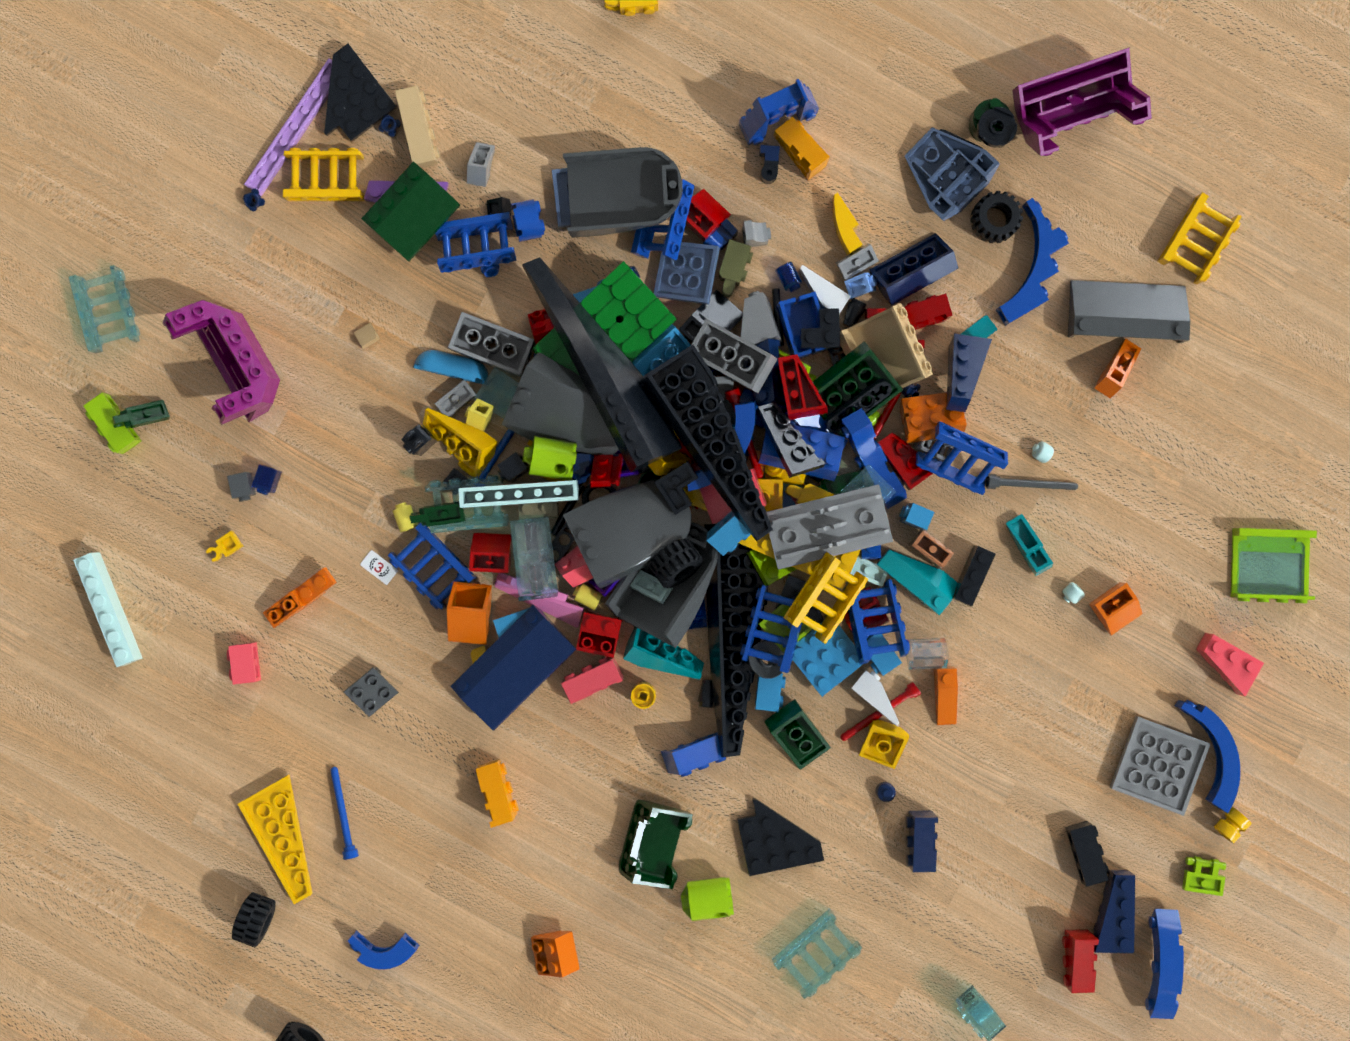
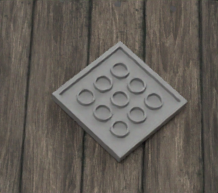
M1136 716L1109 788L1184 816L1210 743Z

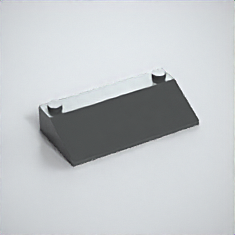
M1071 280L1068 338L1076 335L1178 340V343L1187 342L1190 340V314L1186 286Z

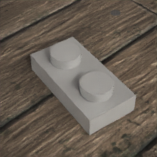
M867 244L839 260L836 264L843 279L848 280L879 262L872 245Z
M463 380L434 404L442 414L451 417L476 397L477 394L466 380Z

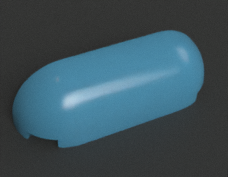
M427 350L416 358L413 366L414 369L488 385L489 375L486 367L481 362L472 358L438 350Z

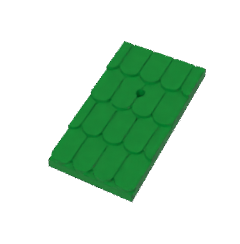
M624 261L580 302L631 362L676 321V317ZM554 327L533 347V352L536 355L540 352L579 375Z

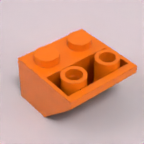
M1119 582L1089 603V606L1110 636L1143 614L1138 598L1129 585L1123 582Z
M559 930L531 937L538 975L564 977L580 969L572 931Z

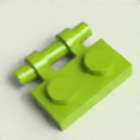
M1198 856L1193 858L1186 857L1185 863L1193 865V870L1184 871L1182 889L1223 896L1226 877L1218 875L1219 869H1226V863L1219 862L1218 859L1205 860ZM1201 868H1210V873L1201 872Z

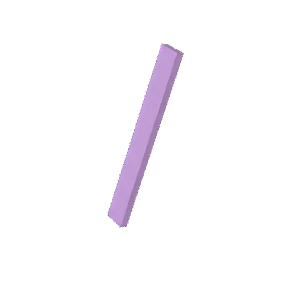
M330 58L324 64L244 183L251 190L254 188L258 189L260 196L264 194L287 158L284 156V151H289L290 148L296 146L327 100L332 60Z

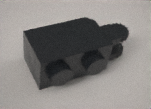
M420 424L408 431L401 439L405 443L402 446L409 454L412 453L422 456L437 442L428 429Z

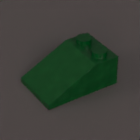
M796 699L764 721L770 733L800 770L831 748Z

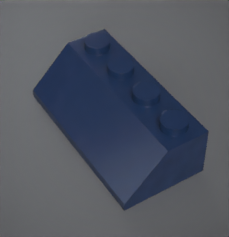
M935 233L869 269V271L875 277L877 286L884 298L891 305H894L959 268L954 251Z

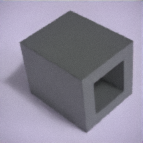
M243 472L227 476L232 499H239V502L251 500L250 496L256 495L252 473Z

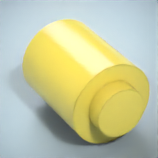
M404 502L395 506L396 509L393 510V514L400 533L414 529L418 523H411L410 515L414 513L411 505H407Z
M584 583L582 586L578 585L573 593L576 596L575 601L594 611L603 596L599 591Z

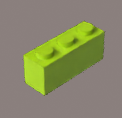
M101 393L83 405L86 409V416L97 425L96 430L102 437L107 439V445L112 452L124 454L142 441L133 428L126 429L125 426L113 427L112 417L121 415V410L109 394Z

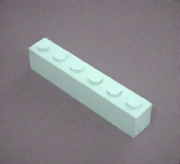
M577 480L459 488L460 508L579 500Z
M89 553L74 559L73 561L116 667L125 666L142 659L101 553Z

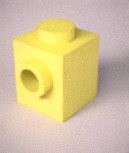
M477 398L465 413V417H467L466 424L485 431L491 422L494 406Z

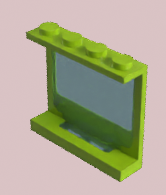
M1232 528L1231 597H1237L1238 601L1250 602V598H1257V602H1269V599H1276L1278 603H1288V599H1295V603H1308V600H1315V596H1309L1310 538H1317V531Z

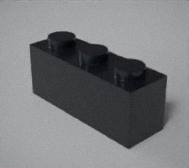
M973 546L958 579L953 596L954 600L967 606H973L996 555L995 553L980 546Z
M1085 821L1065 827L1081 883L1088 887L1109 881L1107 876L1109 869L1102 859L1104 852L1101 844L1097 842L1098 831L1096 826Z

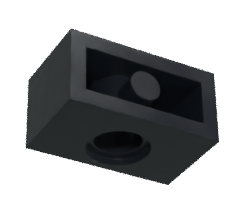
M515 452L497 465L500 469L497 472L503 480L514 482L528 472L529 465L527 462H522L523 456L520 453Z

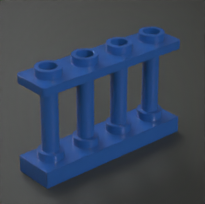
M682 179V198L679 206L671 215L669 225L658 224L636 230L631 253L641 258H649L650 251H663L662 254L672 260L678 259L693 195V184ZM655 232L667 233L665 244L652 243Z
M504 212L445 222L435 233L437 240H442L444 258L437 259L440 272L449 273L456 270H468L475 267H488L494 264H507L516 261L514 248L508 247L507 230L513 229L510 213ZM499 231L501 249L489 250L488 233ZM480 234L482 252L470 253L469 236ZM461 237L463 255L451 256L450 239Z
M941 421L935 426V438L937 440L926 454L920 451L916 453V465L921 469L930 471L938 477H943L956 485H961L981 495L985 493L984 480L993 468L1005 469L1008 465V452ZM943 443H947L954 448L942 462L933 458ZM960 451L971 454L961 469L951 466V463ZM977 459L988 462L977 477L967 473Z
M419 523L415 527L418 531L416 533L417 536L398 555L390 552L388 554L391 558L389 562L395 568L399 567L404 572L402 575L409 582L413 581L417 585L416 589L423 596L426 594L431 599L429 602L435 609L440 608L443 610L447 607L443 601L450 595L454 581H467L471 583L477 577L469 571L468 567L428 527L422 526V523ZM427 540L431 544V549L410 569L403 560L422 541L425 542ZM436 554H441L445 558L444 563L423 583L416 574ZM454 567L459 572L457 577L436 596L429 588L449 568L452 569Z
M887 579L883 588L860 591L854 604L848 610L859 665L868 663L871 657L876 654L899 651L900 657H905L909 653L908 651H910L909 641L905 639L904 634L906 631L905 623L901 621L900 617L901 605L896 600L897 588L893 584L892 579ZM886 595L888 606L865 610L859 607L858 601L860 599ZM889 613L891 615L892 625L866 628L863 625L864 617ZM895 632L897 643L876 647L868 646V636Z
M762 585V588H758L756 593L758 603L752 609L750 618H753L752 625L747 627L745 636L748 637L746 645L743 644L740 655L743 656V661H748V657L752 656L777 663L780 666V671L789 673L802 622L797 628L783 618V616L762 611L764 600L791 606L794 602V599L767 592L768 586ZM759 618L788 626L791 629L789 636L782 637L757 630ZM754 637L783 645L786 648L784 655L777 656L752 649Z

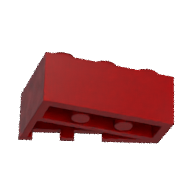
M946 293L927 297L920 302L918 300L912 301L904 307L908 314L907 318L915 330L945 322L953 316Z
M795 354L778 358L788 418L793 420L828 413V407L809 377L799 356Z
M1088 929L1065 930V936L1062 937V944L1065 948L1063 965L1066 967V975H1063L1064 986L1071 993H1095L1096 970H1094V961H1097V954H1094V945H1098L1099 939Z

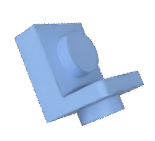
M863 273L844 281L848 294L851 296L850 299L876 291V279L870 273Z

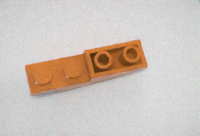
M326 567L322 568L295 590L290 591L265 610L263 614L272 627L276 628L326 593L325 591L337 582Z

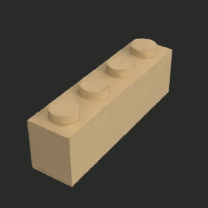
M417 85L396 90L395 94L412 162L414 161L421 168L438 165L437 158H440L437 146L434 147L433 144L435 134L433 128H429L428 121H431L428 109L425 110L424 103H426L424 91H420Z

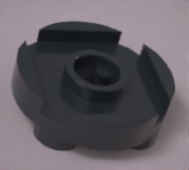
M994 107V109L985 111L977 124V136L987 146L994 148L1004 147L1014 138L1017 132V123L1013 113L1003 107ZM999 123L1002 131H994L992 125Z

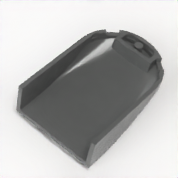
M638 147L563 153V158L567 163L571 227H568L567 230L572 238L622 233L655 226L667 220L679 206L683 192L681 174L675 162L662 151L654 148Z
M538 352L526 365L501 425L533 441L534 436L577 443L576 453L593 456L616 453L619 449L580 375Z
M645 481L594 499L563 514V517L595 583L601 589L651 564L654 557L667 545L680 539H687L692 524L690 507L675 515L654 483L655 481Z
M692 522L687 539L702 556L703 562L689 579L672 587L671 593L663 604L632 589L630 586L640 570L655 577L649 568V564L621 579L605 603L612 613L623 621L676 648L692 624L702 604L716 567L718 551L707 542L708 530Z

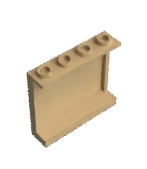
M901 303L840 331V345L845 356L865 341L902 388L933 375L931 364L924 356V349L915 336V329L910 324L907 318V311Z

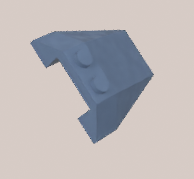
M933 127L905 155L929 208L943 221L960 213L990 183L1000 165L986 150Z

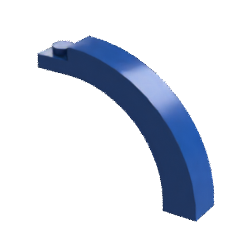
M756 401L735 404V431L744 453L754 433ZM702 470L695 471L698 479L687 486L688 491L709 486L712 483Z
M1178 700L1175 707L1189 715L1202 726L1208 734L1215 751V778L1205 800L1220 810L1229 813L1240 784V759L1235 741L1227 726L1208 707L1201 704L1197 706L1189 700L1185 702Z

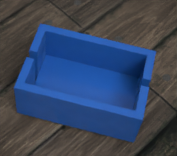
M816 291L801 295L797 299L794 297L778 302L776 309L790 355L797 354L799 358H804L811 353L814 355L830 349H800V329L819 328V309L821 308Z

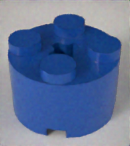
M531 199L511 203V210L514 212L512 217L518 241L542 238L545 226L543 219L539 220L541 212L539 201Z

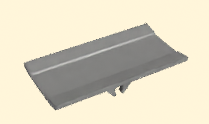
M879 484L766 512L773 528L769 535L778 569L822 559L826 552L836 556L893 542Z

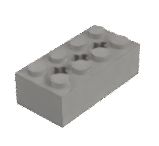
M461 312L448 348L453 352L522 377L536 343L532 338ZM478 334V340L473 342L471 336L475 337ZM494 341H496V347L490 349V347L488 346L489 343L492 344ZM513 348L514 354L508 356L506 351Z
M708 319L704 321L691 344L695 346L708 366L756 393H759L777 361V358Z

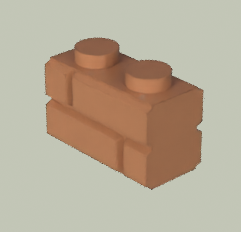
M919 530L909 543L911 548L941 569L945 567L954 554L924 530Z

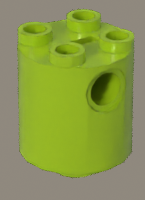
M534 436L532 445L529 447L525 446L522 462L529 464V475L572 481V467L576 462L577 443Z
M721 877L687 882L681 894L682 910L692 921L734 915L730 878Z

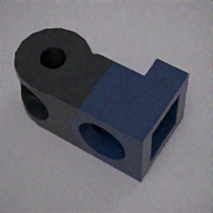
M760 146L759 156L764 157V167L761 170L760 178L765 184H772L777 178L780 146Z

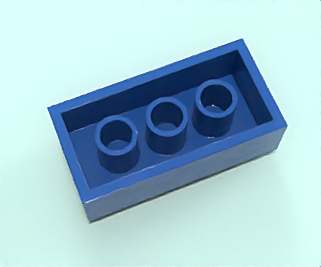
M792 425L795 430L798 429L803 435L802 439L807 445L813 447L816 456L819 459L822 458L826 463L823 468L804 474L834 481L839 472L845 437ZM765 431L758 463L785 469Z

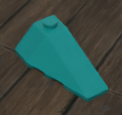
M889 549L877 563L881 569L938 615L944 611L953 599L958 583L943 570Z
M634 627L623 656L624 660L640 667L699 680L702 676L704 665L700 659L687 649H681L679 646L674 648L637 627Z

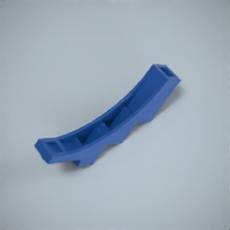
M1033 198L1022 205L1032 222L1034 231L1033 262L1021 288L1008 302L996 309L1005 326L1049 300L1045 287H1041L1040 283L1059 272L1056 260L1051 258L1050 255L1069 244L1066 232L1061 230L1060 227L1054 230L1051 229L1052 224L1050 220L1044 217L1041 212V205Z

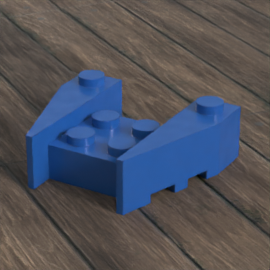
M797 79L793 85L762 99L758 97L752 103L754 108L752 110L751 108L745 112L746 116L740 118L739 127L747 144L757 145L764 141L768 124H775L780 120V117L785 115L789 117L795 113L799 121H810L816 117L819 107L810 88Z

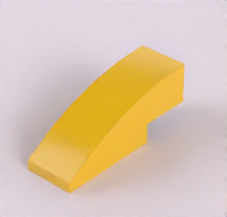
M837 192L832 199L834 225L841 246L848 256L860 249L863 244L854 232L859 224Z

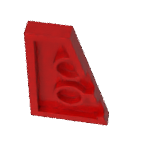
M893 432L877 442L881 446L887 461L908 490L913 489L933 474L916 465L917 451Z

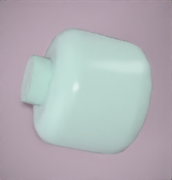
M1043 441L1035 444L1032 448L1033 458L1041 463L1048 462L1054 453L1053 447Z
M1071 582L1063 589V594L1065 595L1063 598L1068 603L1071 601L1073 604H1077L1085 596L1084 591L1074 582Z

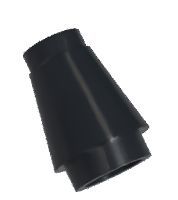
M855 298L851 302L849 301L843 323L850 327L855 325L866 311L865 307L867 304Z
M703 680L697 700L699 707L714 708L711 680Z

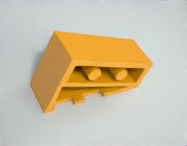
M791 117L774 131V138L807 180H810L827 166L830 156L806 132L799 120Z
M500 759L478 766L476 773L481 792L484 794L487 803L485 808L489 810L492 819L489 822L490 828L513 821L517 811H519L517 801L513 800L511 796L513 788L510 781L507 782L505 774H507L505 764L501 763Z

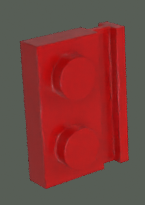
M613 454L594 455L590 479L591 487L611 486V484L619 486L623 462L621 454L619 456H613Z

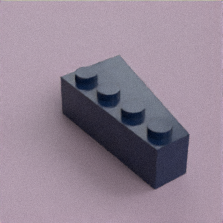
M954 333L948 353L946 410L966 412L992 339Z
M1109 870V881L1105 883L1102 904L1099 906L1097 923H1095L1093 935L1099 939L1098 945H1094V952L1134 953L1135 875L1129 870Z

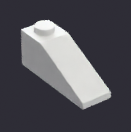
M802 265L799 273L811 293L816 291L820 308H839L840 314L851 296Z
M865 671L853 685L852 690L898 727L900 723L882 683L879 681L881 678L873 671L870 673Z

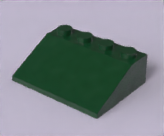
M413 161L361 219L410 262L460 207V204Z
M865 341L813 381L821 398L828 407V413L822 414L825 419L830 413L877 379H886L891 385L892 391L888 397L866 412L868 417L903 391L902 387ZM882 385L879 386L881 391L885 390V388ZM864 396L861 400V403H869L871 397ZM848 408L845 411V415L848 416L854 413L855 408ZM834 420L831 422L834 426L837 425V422ZM842 430L838 432L840 436L844 437Z

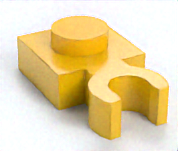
M229 531L215 541L218 545L217 547L208 548L206 553L215 551L216 557L212 559V562H216L221 559L222 554L225 557H229L244 546L235 532Z

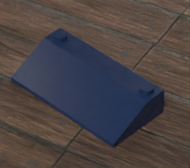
M532 605L451 685V688L494 731L576 648L541 609Z

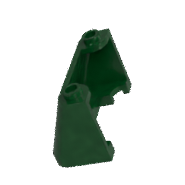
M638 799L633 808L621 853L619 873L632 884L673 889L678 875L671 865L681 830L686 831L691 827L693 814Z

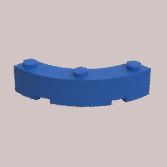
M861 408L843 418L841 430L856 455L854 460L859 468H863L872 486L879 484L885 507L889 509L906 499V490L894 471L890 473L888 470L887 458L879 443L874 440L876 435L872 422L864 410Z
M1155 909L1152 916L1149 917V927L1152 928L1154 961L1151 963L1153 977L1148 998L1145 1000L1146 1010H1149L1150 1018L1174 1019L1179 1006L1176 998L1177 994L1182 992L1184 950L1183 946L1179 945L1178 936L1182 934L1178 910Z

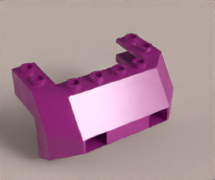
M1130 47L1020 84L1012 90L1015 114L1025 143L1040 156H1049L1059 150V146L1049 139L1058 136L1057 132L1071 130L1074 126L1088 124L1098 118H1106L1109 114L1115 112L1133 125H1140L1146 120L1152 119L1150 96L1132 83Z
M204 300L166 313L163 325L168 329L171 339L173 340L196 331L231 391V394L215 400L216 404L212 406V410L217 414L221 425L245 415L248 422H251L269 411L274 402L280 378L242 313Z

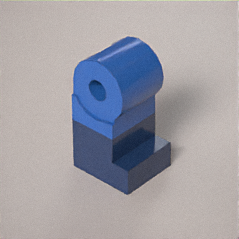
M726 218L703 244L718 246L722 250L728 244L729 239L733 240L738 235V230Z

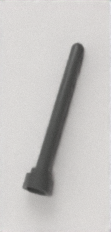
M989 474L986 477L987 489H996L1000 486L1064 490L1078 489V484L1075 482L1000 478L996 474Z

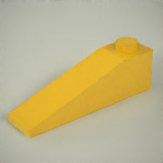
M430 408L425 409L423 425L437 441L444 443L449 455L453 454L457 458L460 468L477 479L494 457L498 441L480 429Z

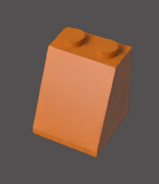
M453 582L447 605L448 641L487 644L490 630L492 585Z

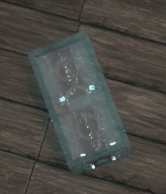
M549 517L510 521L518 601L557 597L558 588Z

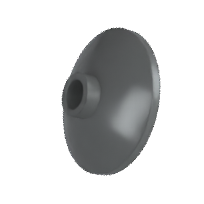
M761 641L752 647V649L777 656L784 655L780 648L771 641ZM752 656L748 657L752 671L759 677L772 679L782 673L777 663L768 661V664H764L763 659Z

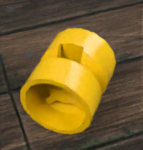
M644 681L637 683L631 692L632 703L639 709H647L654 704L656 699L654 686Z
M1231 807L1229 813H1225L1226 818L1220 819L1213 827L1224 838L1234 844L1241 836L1240 831L1245 832L1252 823L1241 812Z

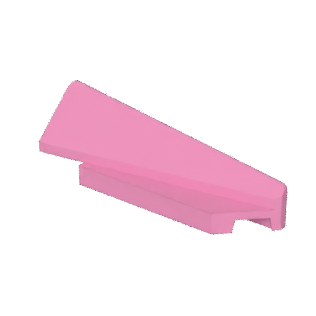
M498 573L495 582L496 588L530 605H534L576 628L579 626L585 607L567 602L569 594L543 586L542 594L532 595L531 583L529 581Z

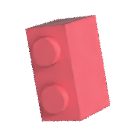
M257 642L228 646L227 660L230 661L231 666L229 678L232 680L233 685L260 681Z

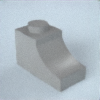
M476 142L467 164L468 184L486 187L495 153L494 145Z
M744 221L742 227L744 244L751 247L767 245L768 239H771L770 228L766 227V222Z

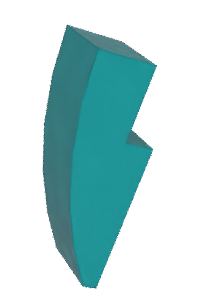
M1023 514L1005 523L1015 544L1035 576L1052 568V560Z

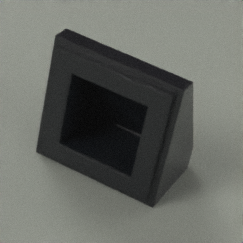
M499 197L487 200L488 215L509 212L511 216L510 199Z

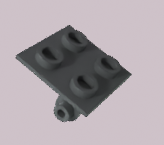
M372 667L344 691L369 717L399 693L381 675V671L377 667Z

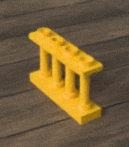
M290 148L289 151H284V156L287 159H291V186L289 189H283V197L287 201H364V193L356 187V160L364 159V155L358 149L347 148V151H339L337 148H328V151H320L318 148H309L308 151H301L299 148ZM299 160H310V186L308 189H301L299 187ZM318 160H329V186L327 189H320L318 187ZM337 160H349L348 187L346 189H339L337 187Z
M1203 192L1195 197L1157 261L1162 265L1174 261L1196 274L1197 277L1193 282L1196 285L1207 281L1210 277L1211 267L1215 266L1220 260V252L1229 245L1231 241L1229 237L1232 232L1235 233L1241 224L1239 220L1242 217L1238 214L1229 219L1207 206L1208 203L1206 201L1209 196ZM1203 212L1227 226L1222 235L1220 236L1197 222L1196 217L1198 214ZM1189 229H1194L1215 241L1216 245L1212 252L1188 239L1186 234ZM1184 245L1206 258L1207 260L1202 269L1179 256L1177 252L1178 247Z
M828 552L824 554L783 617L797 628L802 622L817 631L815 637L824 644L833 636L835 629L842 622L845 614L854 604L856 597L868 581V578L859 572H855L853 576L838 567L841 561ZM833 573L849 582L843 592L827 583ZM822 590L838 598L832 609L817 600ZM812 606L827 615L821 625L806 616Z

